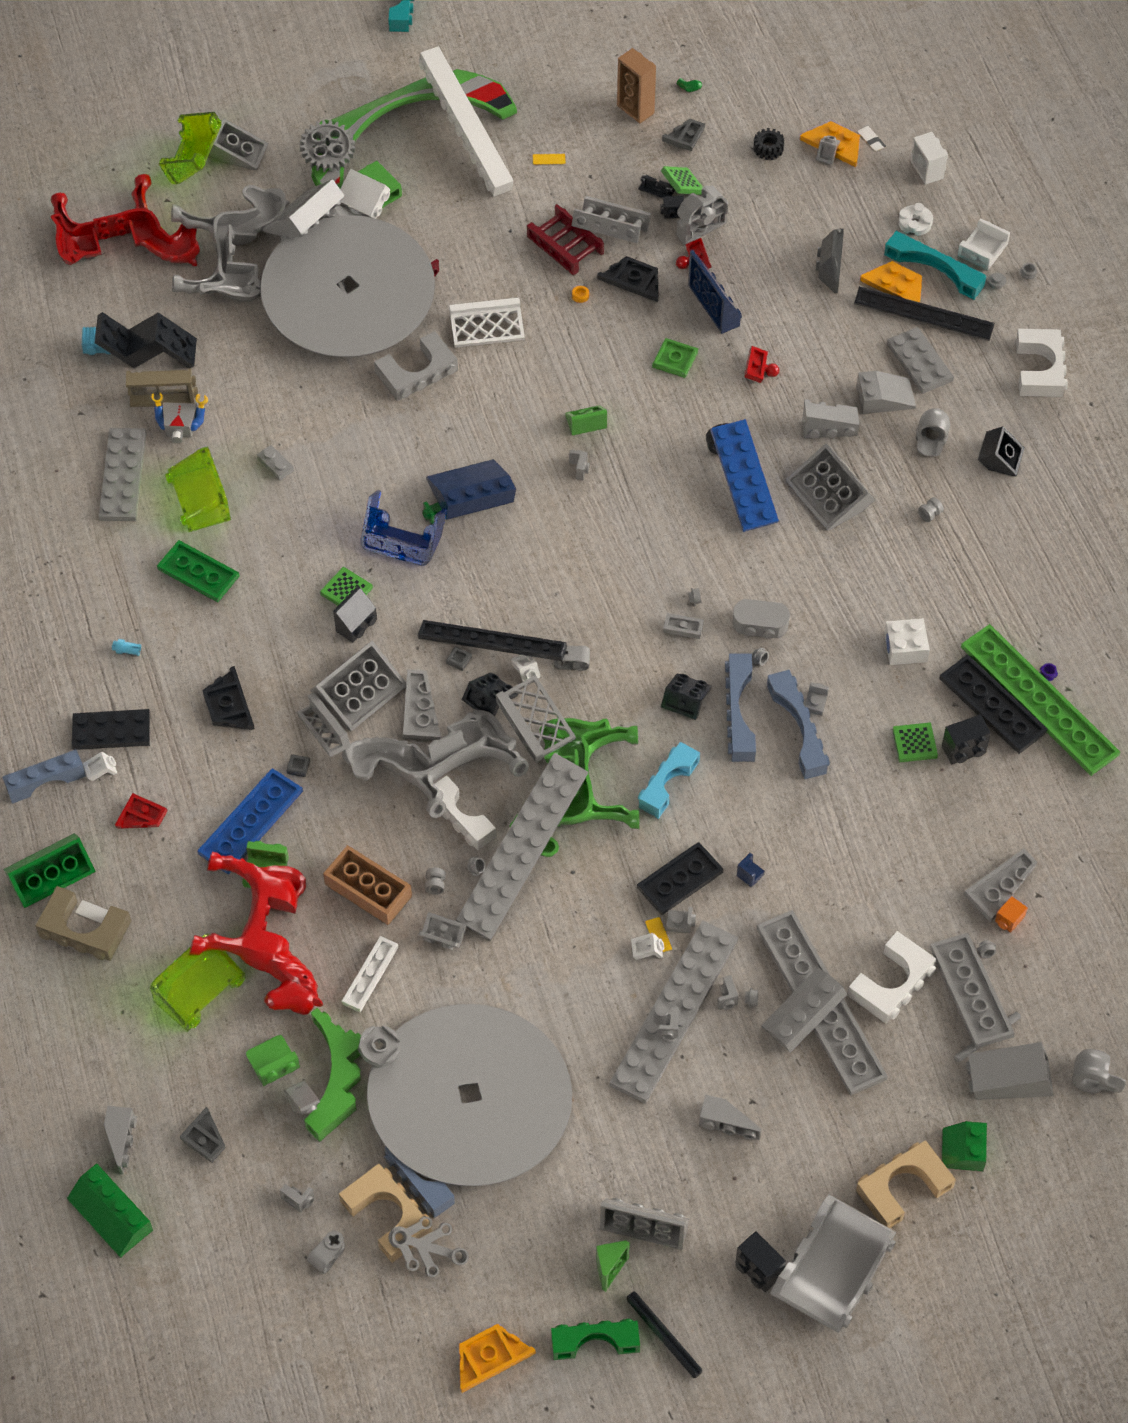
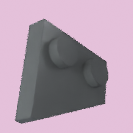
M688 119L682 125L675 127L672 133L668 135L665 133L662 136V141L692 151L705 129V123Z
M207 1107L180 1135V1140L211 1163L226 1148Z

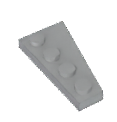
M407 669L403 739L440 740L441 733L438 727L427 671Z
M1023 849L965 890L964 895L991 923L1000 908L1013 896L1037 866V861Z

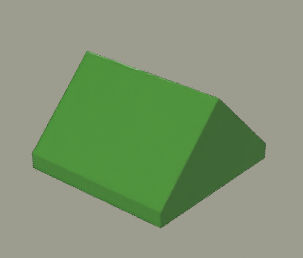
M600 405L565 412L572 436L607 428V409Z
M627 1240L596 1246V1264L601 1287L605 1292L629 1259L630 1242Z

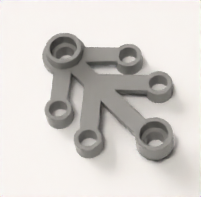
M422 1216L417 1223L408 1228L397 1226L389 1232L388 1239L393 1247L400 1248L406 1260L405 1266L410 1271L418 1269L419 1261L413 1258L408 1245L417 1248L426 1266L425 1273L429 1277H436L439 1274V1268L433 1263L428 1251L451 1258V1261L456 1265H464L469 1259L468 1252L463 1248L452 1250L431 1243L442 1236L451 1234L452 1226L449 1223H441L438 1229L419 1239L411 1236L422 1229H429L432 1226L430 1217ZM424 1219H428L429 1224L426 1227L422 1225V1221ZM444 1225H447L449 1227L447 1233L442 1232V1227ZM397 1233L402 1234L400 1241L395 1239ZM458 1252L462 1254V1258L460 1260H456L455 1255ZM411 1260H414L416 1263L414 1268L409 1267ZM435 1267L436 1271L431 1275L429 1268Z

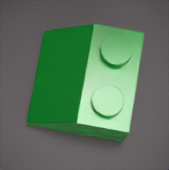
M965 1121L943 1127L942 1162L947 1169L983 1172L987 1158V1123Z

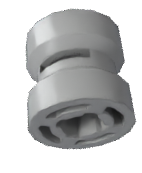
M932 497L927 501V504H923L918 508V514L925 522H931L935 515H940L944 511L942 503L935 497Z
M427 869V882L425 883V891L427 893L437 895L444 892L445 884L443 881L445 880L446 872L443 869Z

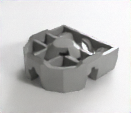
M713 185L704 186L700 198L695 193L690 194L681 203L677 211L680 219L677 220L676 235L684 245L701 238L727 223L729 202Z

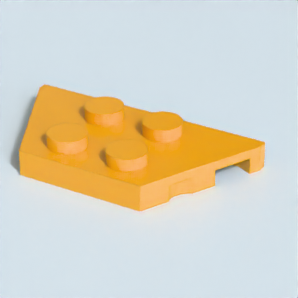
M830 121L800 135L801 141L817 149L824 136H834L836 140H840L835 158L854 167L857 166L859 134Z
M894 261L864 273L860 277L861 282L883 293L920 302L922 275Z
M499 1324L460 1343L461 1392L463 1393L536 1354L535 1348L529 1347L520 1341V1338L508 1333Z

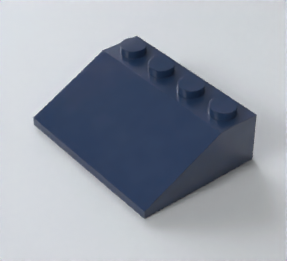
M691 250L688 275L689 288L721 334L740 327L742 318L740 310L736 309L731 297L725 293L722 284L717 282L715 274L710 272L694 250Z
M494 459L426 476L446 520L513 503L515 499L516 487L510 475Z

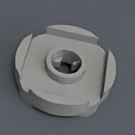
M371 1026L362 1033L358 1051L367 1063L377 1068H382L385 1065L391 1064L397 1058L400 1051V1040L396 1032L387 1026ZM378 1042L379 1044L382 1042L384 1044L383 1049H376L374 1043Z

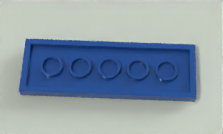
M746 419L711 428L710 431L743 532L778 523L779 519Z
M272 768L198 849V855L209 861L211 852H217L221 856H233L238 860L244 858L247 855L246 847L248 841H259L300 796L303 788ZM222 870L228 875L231 873L230 871Z

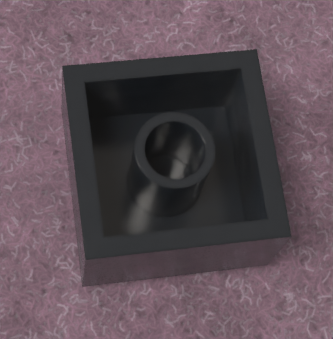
M980 714L945 727L942 748L951 765L963 763L972 757H981L987 752L991 732L982 715Z
M755 1231L737 1247L735 1263L737 1269L742 1274L746 1273L751 1278L752 1284L757 1289L761 1288L766 1293L775 1284L778 1276L784 1270L786 1260Z

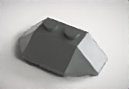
M843 228L834 229L822 240V246L818 247L817 257H820V260L816 261V271H819L818 278L834 293H838L844 236Z

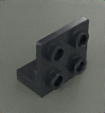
M490 672L469 681L461 700L474 710L490 712L495 717L499 709L496 703V694L501 691L506 692L513 687L501 680L498 675ZM518 693L510 695V699L517 697Z
M677 673L665 688L661 708L696 720L699 716L702 701L711 690L712 685L707 684L703 680L690 678L686 674Z

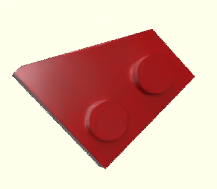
M132 793L116 821L115 827L118 829L159 827L168 810L166 807Z

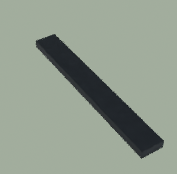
M859 286L854 301L856 305L988 341L991 339L995 326L994 322Z
M428 620L422 621L418 632L419 639L563 661L567 649V642Z

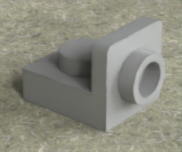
M824 136L820 141L816 160L832 165L840 140H836L834 136Z
M810 683L805 707H808L810 713L823 714L828 697V686H824L821 683Z
M689 907L688 912L668 910L666 931L690 933L691 926H695L696 914H692L693 907Z
M732 976L723 977V985H720L723 996L717 998L718 1009L724 1008L728 1010L738 1005V994Z
M671 1007V1014L666 1016V1025L657 1026V1037L665 1040L678 1038L679 1007Z
M286 1184L280 1189L281 1199L300 1213L304 1208H309L314 1201V1192L310 1187L303 1195L297 1188L293 1186L290 1188Z

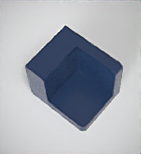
M751 852L737 866V877L751 888L765 873L762 868L753 862V854Z

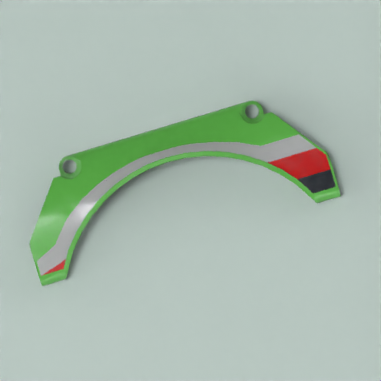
M460 69L453 71L471 105L484 109L502 120L517 114L515 103L501 83L477 73ZM424 77L331 119L333 125L338 122L339 127L345 125L344 130L349 129V135L353 134V140L356 142L362 132L385 113L406 104L440 99L438 96H435L433 86ZM315 165L312 167L311 177L315 186L333 179L339 189H341L344 168L339 166V171L333 168L332 172L327 168L323 172V168L317 171V166Z

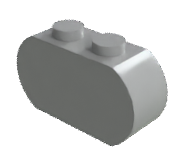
M743 599L734 607L733 627L739 634L780 638L788 631L790 612L783 603Z

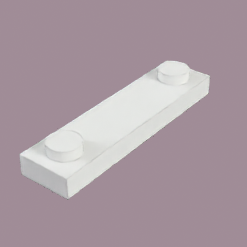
M382 936L379 937L343 998L342 1005L359 1013L362 1011L397 951V943Z

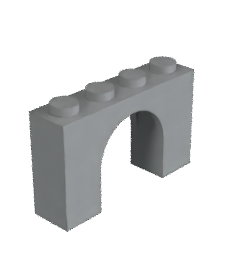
M435 331L420 338L421 351L431 362L422 371L408 372L403 370L390 354L374 361L375 373L397 401L408 397L418 390L424 389L432 383L438 382L448 375H452L458 370L457 358Z

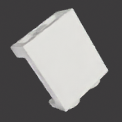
M350 169L340 189L344 194L340 204L376 219L382 212L384 202L390 196V189L385 184Z
M980 218L976 229L967 241L963 240L960 243L958 256L988 271L1008 245L1010 232Z

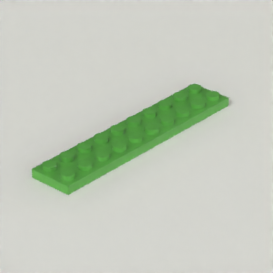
M990 624L961 644V648L1048 729L1047 733L1090 776L1120 755V751Z

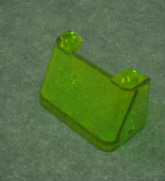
M215 112L181 114L177 121L182 124V130H179L182 140L175 157L161 158L158 164L171 184H181L204 168L221 128V120Z
M208 446L200 448L167 469L168 473L165 474L167 483L171 484L172 487L174 486L183 512L180 519L182 525L187 526L188 532L231 520L228 500Z
M189 947L151 983L150 990L154 1003L187 1032L199 1025L201 1022L200 1011L226 987L238 988L246 979L243 970L226 951L209 950L196 956L189 955Z

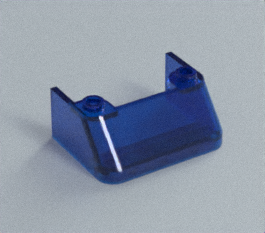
M381 490L375 491L368 498L360 539L362 548L369 552L415 565H427L431 561L442 537L447 509L443 508L435 515L434 523L427 525L423 535L389 526V513L378 508Z

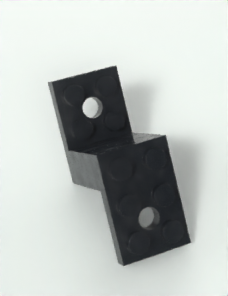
M103 312L97 315L94 343L135 369L162 352H165L189 369L194 367L197 338L159 312L130 329H127Z

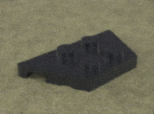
M626 256L618 263L609 266V270L597 274V279L655 302L659 301L657 267Z
M232 666L223 677L219 676L213 684L208 685L202 690L212 724L214 726L254 730V723L235 666Z

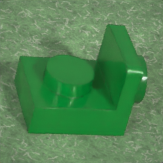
M427 501L423 502L424 510H422V514L425 520H429L434 525L446 519L438 502L429 505Z

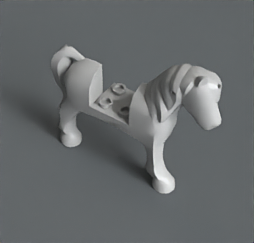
M248 185L243 188L242 194L244 199L250 202L254 208L245 211L222 212L214 217L191 215L180 206L172 204L171 222H181L187 229L199 228L209 231L215 244L218 259L214 273L207 279L186 280L180 275H173L172 292L182 291L188 294L200 293V295L219 292L239 301H252L261 295V282L257 277L258 264L232 262V255L235 254V245H245L254 241L257 234L263 232L262 229L286 209L290 202L286 200L284 191L280 188L265 190L254 185Z
M473 710L472 713L469 712L461 721L447 726L448 735L440 740H433L427 745L429 757L415 743L408 744L406 740L398 741L397 739L386 737L363 738L362 740L350 743L351 747L342 753V758L352 767L354 776L357 779L368 781L373 776L376 766L380 765L399 774L403 779L419 788L429 800L426 810L432 818L442 816L446 810L443 792L433 782L449 771L480 757H492L506 762L511 773L517 777L524 775L529 767L528 762L521 758L517 751H514L516 739L506 735L501 723L490 712L483 710Z

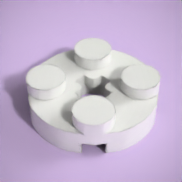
M916 203L900 211L898 224L901 230L907 234L911 232L917 236L923 235L930 231L933 224V215L923 204Z

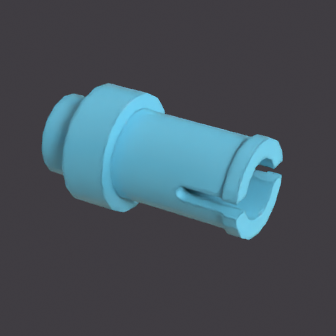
M118 639V641H113L112 650L116 651L117 654L127 653L139 656L141 644Z

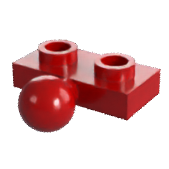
M702 238L685 244L689 256H679L676 259V266L679 269H686L689 266L690 251L694 250L708 269L712 268Z
M751 346L744 377L761 383L764 378V372L769 377H776L779 374V367L774 363L766 364L768 351Z

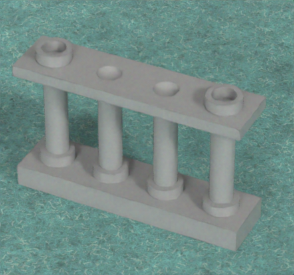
M586 196L583 209L574 210L572 226L638 243L640 230L647 232L649 229L651 213Z

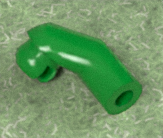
M679 78L676 83L689 93L702 88V82L699 80L687 82Z

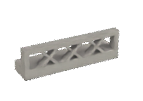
M315 692L309 694L310 706L297 711L299 718L330 757L350 748L346 731ZM311 712H314L313 717L305 716ZM315 723H323L321 727H313ZM323 733H330V736H329V738H328V737H322V734H323ZM331 743L339 744L332 749L329 748Z

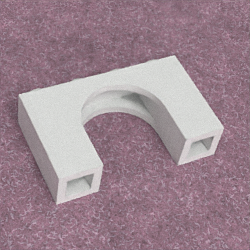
M1018 329L1016 336L1017 354L1042 355L1052 363V367L1044 371H1021L1019 377V396L1062 397L1064 390H1067L1068 381L1064 379V376H1066V365H1063L1065 351H1062L1064 337H1061V330Z
M898 931L885 944L883 954L905 970L908 980L898 988L888 989L877 985L860 973L849 986L847 994L848 997L886 1024L890 1019L894 1020L900 1012L899 1008L903 1004L906 1006L912 998L911 994L915 990L919 991L924 984L923 980L927 976L931 977L936 970V958Z

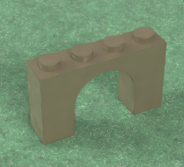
M57 886L35 925L38 935L44 940H54L61 946L73 947L80 953L87 952L92 954L99 960L106 959L111 961L131 923L129 912L110 906L98 928L89 933L73 932L67 927V921L78 902L76 894Z

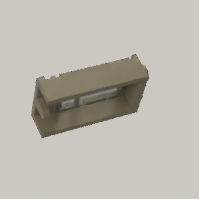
M191 368L188 371H143L141 373L126 371V388H128V396H130V407L156 406L152 400L153 393L155 400L160 399V393L163 395L161 405H163V402L195 404L198 388L195 387L196 376H192Z

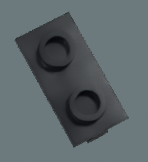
M647 174L642 175L640 180L642 183L638 188L640 191L662 199L663 197L672 196L675 192L670 183L661 180L658 182L656 178L650 177Z

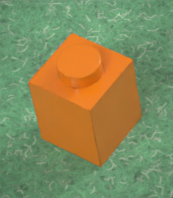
M1011 896L997 912L995 922H997L1000 928L1011 933L1024 919L1028 907Z

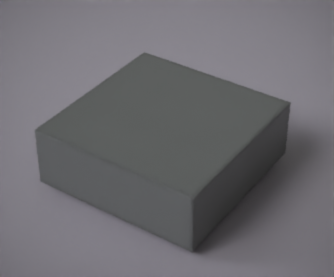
M455 646L447 658L446 664L463 671L471 660L472 653Z
M291 754L286 770L287 774L306 777L310 757Z

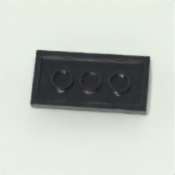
M150 709L73 713V750L150 746Z
M697 842L639 882L637 889L662 916L668 910H671L721 875L724 869L702 844Z

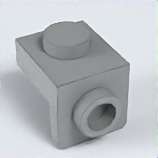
M570 450L569 463L577 464L576 479L584 480V476L589 473L590 468L588 452Z

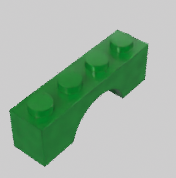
M622 1319L620 1322L613 1323L606 1320L591 1325L583 1322L577 1324V1326L569 1327L568 1325L561 1324L551 1328L553 1360L575 1359L580 1347L592 1340L608 1342L615 1348L618 1355L640 1353L638 1320Z

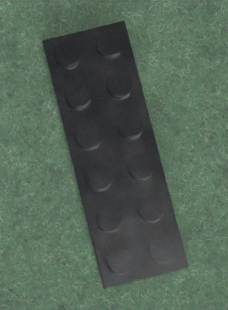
M968 654L940 674L939 679L977 715L981 714L985 723L1018 754L1022 753L1047 733L1048 729Z

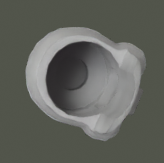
M938 408L929 409L922 414L919 420V425L916 429L917 450L923 455L939 456L948 440L950 419L943 410ZM931 429L938 431V438H928L926 436V430Z
M1085 1049L1076 1056L1072 1082L1078 1089L1088 1093H1099L1101 1090L1120 1093L1126 1085L1125 1079L1108 1073L1110 1055L1096 1049Z

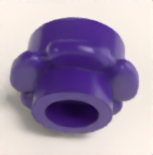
M1046 663L1041 666L1039 673L1048 681H1052L1058 676L1055 665Z

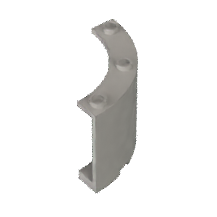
M828 1195L822 1202L811 1224V1227L814 1228L813 1231L810 1230L807 1237L803 1238L794 1254V1259L792 1262H788L778 1276L770 1294L839 1333L843 1327L847 1328L853 1318L851 1314L863 1294L868 1295L873 1286L871 1280L886 1252H891L894 1248L896 1241L893 1239L897 1232Z

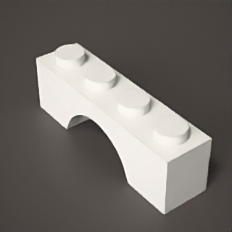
M448 776L434 784L443 792L446 810L442 816L452 822L454 829L465 836V840L470 846H474L479 850L496 838V828L484 815L468 816L457 809L456 803L459 800V788Z

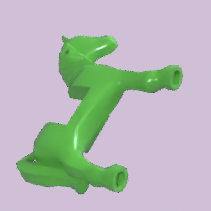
M564 718L576 739L546 755L544 759L549 763L553 754L556 753L588 771V775L558 826L562 824L574 825L588 820H616L624 822L632 829H640L639 810L629 811L623 805L602 806L596 802L588 769L591 755L604 745L617 741H627L632 745H637L638 726H617L611 729L608 719L589 722L575 718ZM552 719L547 723L557 725L558 719ZM545 726L543 735L554 737L555 728ZM558 729L556 738L564 740L569 737L566 731ZM543 739L545 742L544 750L551 747L552 741ZM551 837L540 856L552 857L559 850L558 842Z

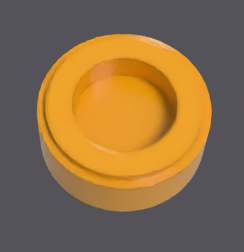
M585 286L574 287L572 299L577 303L586 302L589 299V289Z

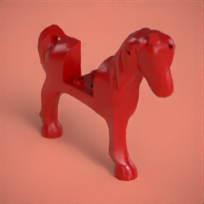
M148 174L138 175L134 179L136 187L131 195L135 201V209L95 218L90 222L77 223L68 216L65 208L68 198L65 193H55L50 199L54 208L51 220L56 224L55 240L57 250L62 260L68 265L78 262L83 257L92 258L102 255L98 240L131 233L135 247H145L164 261L174 264L188 262L192 266H197L195 258L200 252V247L196 240L197 228L187 229L181 224L178 230L170 236L161 227L158 218L148 209L146 203V192L152 184L151 177Z
M211 852L207 871L226 870L243 877L249 883L252 891L251 910L246 925L239 937L228 938L216 933H211L204 938L194 935L189 955L197 956L209 950L226 951L238 955L249 966L271 974L282 983L279 987L269 991L264 997V1002L270 1009H290L295 1013L307 1015L314 1006L322 1007L323 1002L318 998V985L312 972L296 956L292 955L287 939L276 933L265 931L267 926L265 919L269 914L270 908L296 914L298 898L306 889V878L299 870L290 866L273 865L258 867L253 863L246 862L243 858L238 860L233 856H221L217 852Z

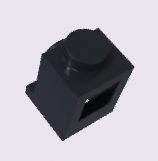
M684 196L663 197V204H660V214L664 215V219L680 218L677 211L684 201Z

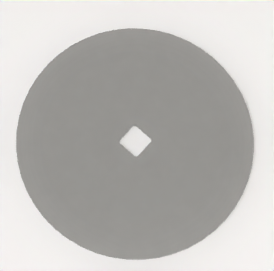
M345 215L319 220L316 226L307 229L309 232L303 237H286L274 249L264 267L261 278V297L265 311L273 325L293 343L312 352L328 356H363L385 350L409 336L424 320L432 304L435 290L432 265L418 242L408 233L388 222L365 216ZM350 276L359 287L349 294H345L336 284Z
M458 1004L436 1008L416 1016L395 1031L400 1040V1051L397 1058L391 1064L385 1065L382 1068L372 1065L367 1086V1100L371 1120L377 1134L390 1152L403 1164L415 1172L439 1182L460 1186H483L515 1178L535 1167L550 1154L561 1139L569 1121L572 1106V1086L569 1072L560 1052L552 1041L535 1025L514 1013L500 1008L478 1004ZM477 1083L482 1100L462 1103L458 1087Z

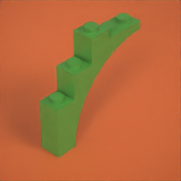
M316 1008L311 1012L312 1022L321 1031L329 1046L332 1068L324 1096L320 1103H318L317 1109L313 1110L304 1122L306 1129L320 1142L357 1110L356 1098L349 1090L361 1081V1070L353 1062L360 1056L358 1046L361 1035L359 1033L355 1034L351 1029L345 1033L341 1026H335L331 1022L330 1016L325 1011L321 1012Z

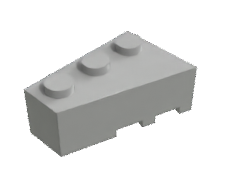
M804 399L802 416L804 438L858 436L859 418L857 407L836 404L835 407L827 406L826 402L815 404L810 403L808 399Z

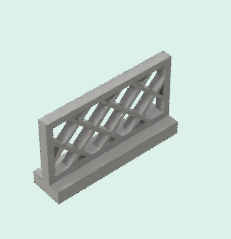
M536 675L506 692L501 691L496 694V703L535 763L540 762L546 755L576 739V736ZM534 682L538 687L537 694L527 692V686ZM513 693L522 694L520 703L512 701L509 696ZM525 695L535 697L533 706L522 704ZM538 698L548 702L547 709L536 707ZM521 707L532 710L530 718L521 716ZM534 711L545 713L544 721L534 720ZM548 714L557 716V725L546 722ZM531 723L542 725L540 734L533 733L530 730ZM545 726L555 728L554 737L543 735ZM558 729L566 731L569 737L564 740L556 738ZM541 739L552 741L551 747L543 750L540 745Z

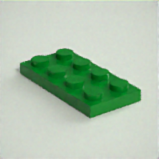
M180 540L175 543L157 565L159 571L217 603L240 577L239 572Z

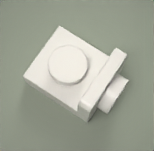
M519 655L511 659L512 665L520 673L522 682L534 675L540 678L538 665L533 657Z
M103 752L83 763L87 777L91 781L96 780L107 772L113 775L117 773L114 758Z
M654 933L631 939L633 958L636 960L652 955L663 958L662 950H664V943Z

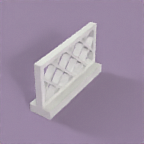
M519 298L449 305L455 348L525 340ZM510 313H517L518 317L514 322L507 318ZM492 315H497L501 319L497 323H494L490 320V317ZM475 317L483 319L479 326L472 321ZM455 319H463L466 322L462 327H459L455 324ZM504 320L511 324L507 330L499 326ZM486 322L493 326L489 332L482 328ZM468 324L476 328L472 334L464 330ZM515 327L520 331V335L513 336L509 332ZM496 329L503 333L501 337H494L491 334ZM478 331L486 335L483 339L474 337ZM461 333L468 337L465 341L458 342L457 340Z

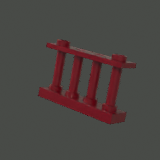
M556 204L555 216L540 227L536 226L533 222L527 225V237L574 276L579 272L580 260L594 250L601 256L604 254V242L591 231L572 226L573 216L565 208ZM559 221L565 225L564 228L552 236H548L545 233L546 230ZM570 231L577 235L564 246H560L556 242ZM581 241L589 245L575 256L568 252Z

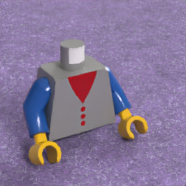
M153 393L152 400L156 404L154 406L155 420L159 427L165 430L166 436L171 437L173 443H181L182 437H191L193 432L203 424L205 415L204 405L208 402L206 395H204L202 402H200V394L196 395L195 400L199 405L163 402V405H161L163 395L160 393V399L155 400Z

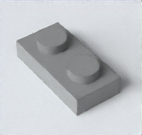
M272 445L257 454V459L279 480H282L294 471V467Z
M667 613L663 633L700 639L704 620Z

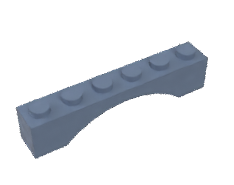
M729 654L728 661H725V672L729 674V677L725 678V688L729 689V693H726V705H730V710H727V721H730V726H727V738H731V743H728V754H732V762H755L756 757L755 734L744 722L739 708L741 693L752 680V654Z
M790 670L770 674L767 678V687L772 700L789 711L801 730L803 747L799 754L798 764L804 779L827 774V768L830 765L827 754L824 755L822 741L816 736V726L809 719L810 712L808 707H805L803 704L802 692H798L796 677L792 676Z

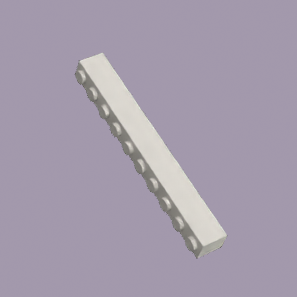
M439 46L421 52L420 59L418 60L421 70H424L427 82L433 86L435 96L439 97L442 109L446 110L450 123L454 124L458 137H461L465 150H468L470 153L471 161L473 164H476L479 176L483 177L487 190L491 191L493 197L512 190L513 179Z

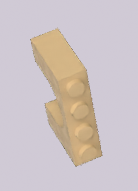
M926 1140L920 1144L919 1142L913 1144L908 1152L897 1154L893 1157L892 1162L887 1165L881 1164L875 1169L873 1174H866L858 1180L856 1192L879 1223L889 1229L901 1222L905 1214L889 1191L888 1183L894 1176L901 1173H911L920 1177L936 1198L954 1188L956 1179Z
M377 1164L339 1193L340 1202L353 1217L377 1200H390L401 1208L403 1212L402 1218L395 1227L408 1228L417 1223L422 1216L429 1217L426 1213L422 1214L418 1210L419 1205L413 1198L409 1199L407 1197L404 1187L399 1182L396 1184L392 1179L393 1175L386 1167L383 1169L380 1164ZM424 1219L422 1225L424 1227L428 1226V1219ZM432 1226L429 1229L418 1231L411 1237L419 1239L432 1232ZM388 1232L378 1239V1245L380 1250L393 1263L403 1254L400 1248L393 1247L390 1244ZM397 1233L395 1239L400 1241L402 1234Z

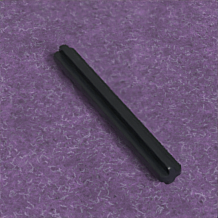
M635 1291L631 1292L627 1296V1302L693 1378L700 1376L703 1370L642 1298Z

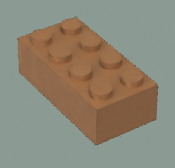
M631 48L618 58L617 106L638 123H642L655 113L656 65L645 58L640 52Z
M349 845L343 849L323 873L326 886L387 925L392 922L412 897L410 884Z

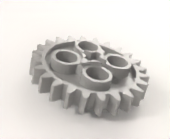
M325 120L322 121V124L316 121L315 127L310 124V130L305 129V134L301 135L300 152H302V158H305V163L310 162L311 168L316 165L317 171L320 168H323V172L327 168H329L330 172L333 171V168L339 171V166L345 168V162L350 163V158L354 156L355 140H353V134L349 135L350 130H344L345 125L339 127L338 122L333 125L331 120L328 124H326Z

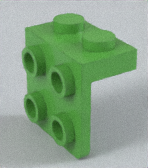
M248 841L246 847L248 854L247 862L253 863L258 867L287 866L289 856L286 846L281 844H265L261 841ZM243 878V886L251 888L249 883Z
M277 1035L246 1052V1057L263 1086L300 1068L298 1056L295 1051L291 1052L282 1035Z

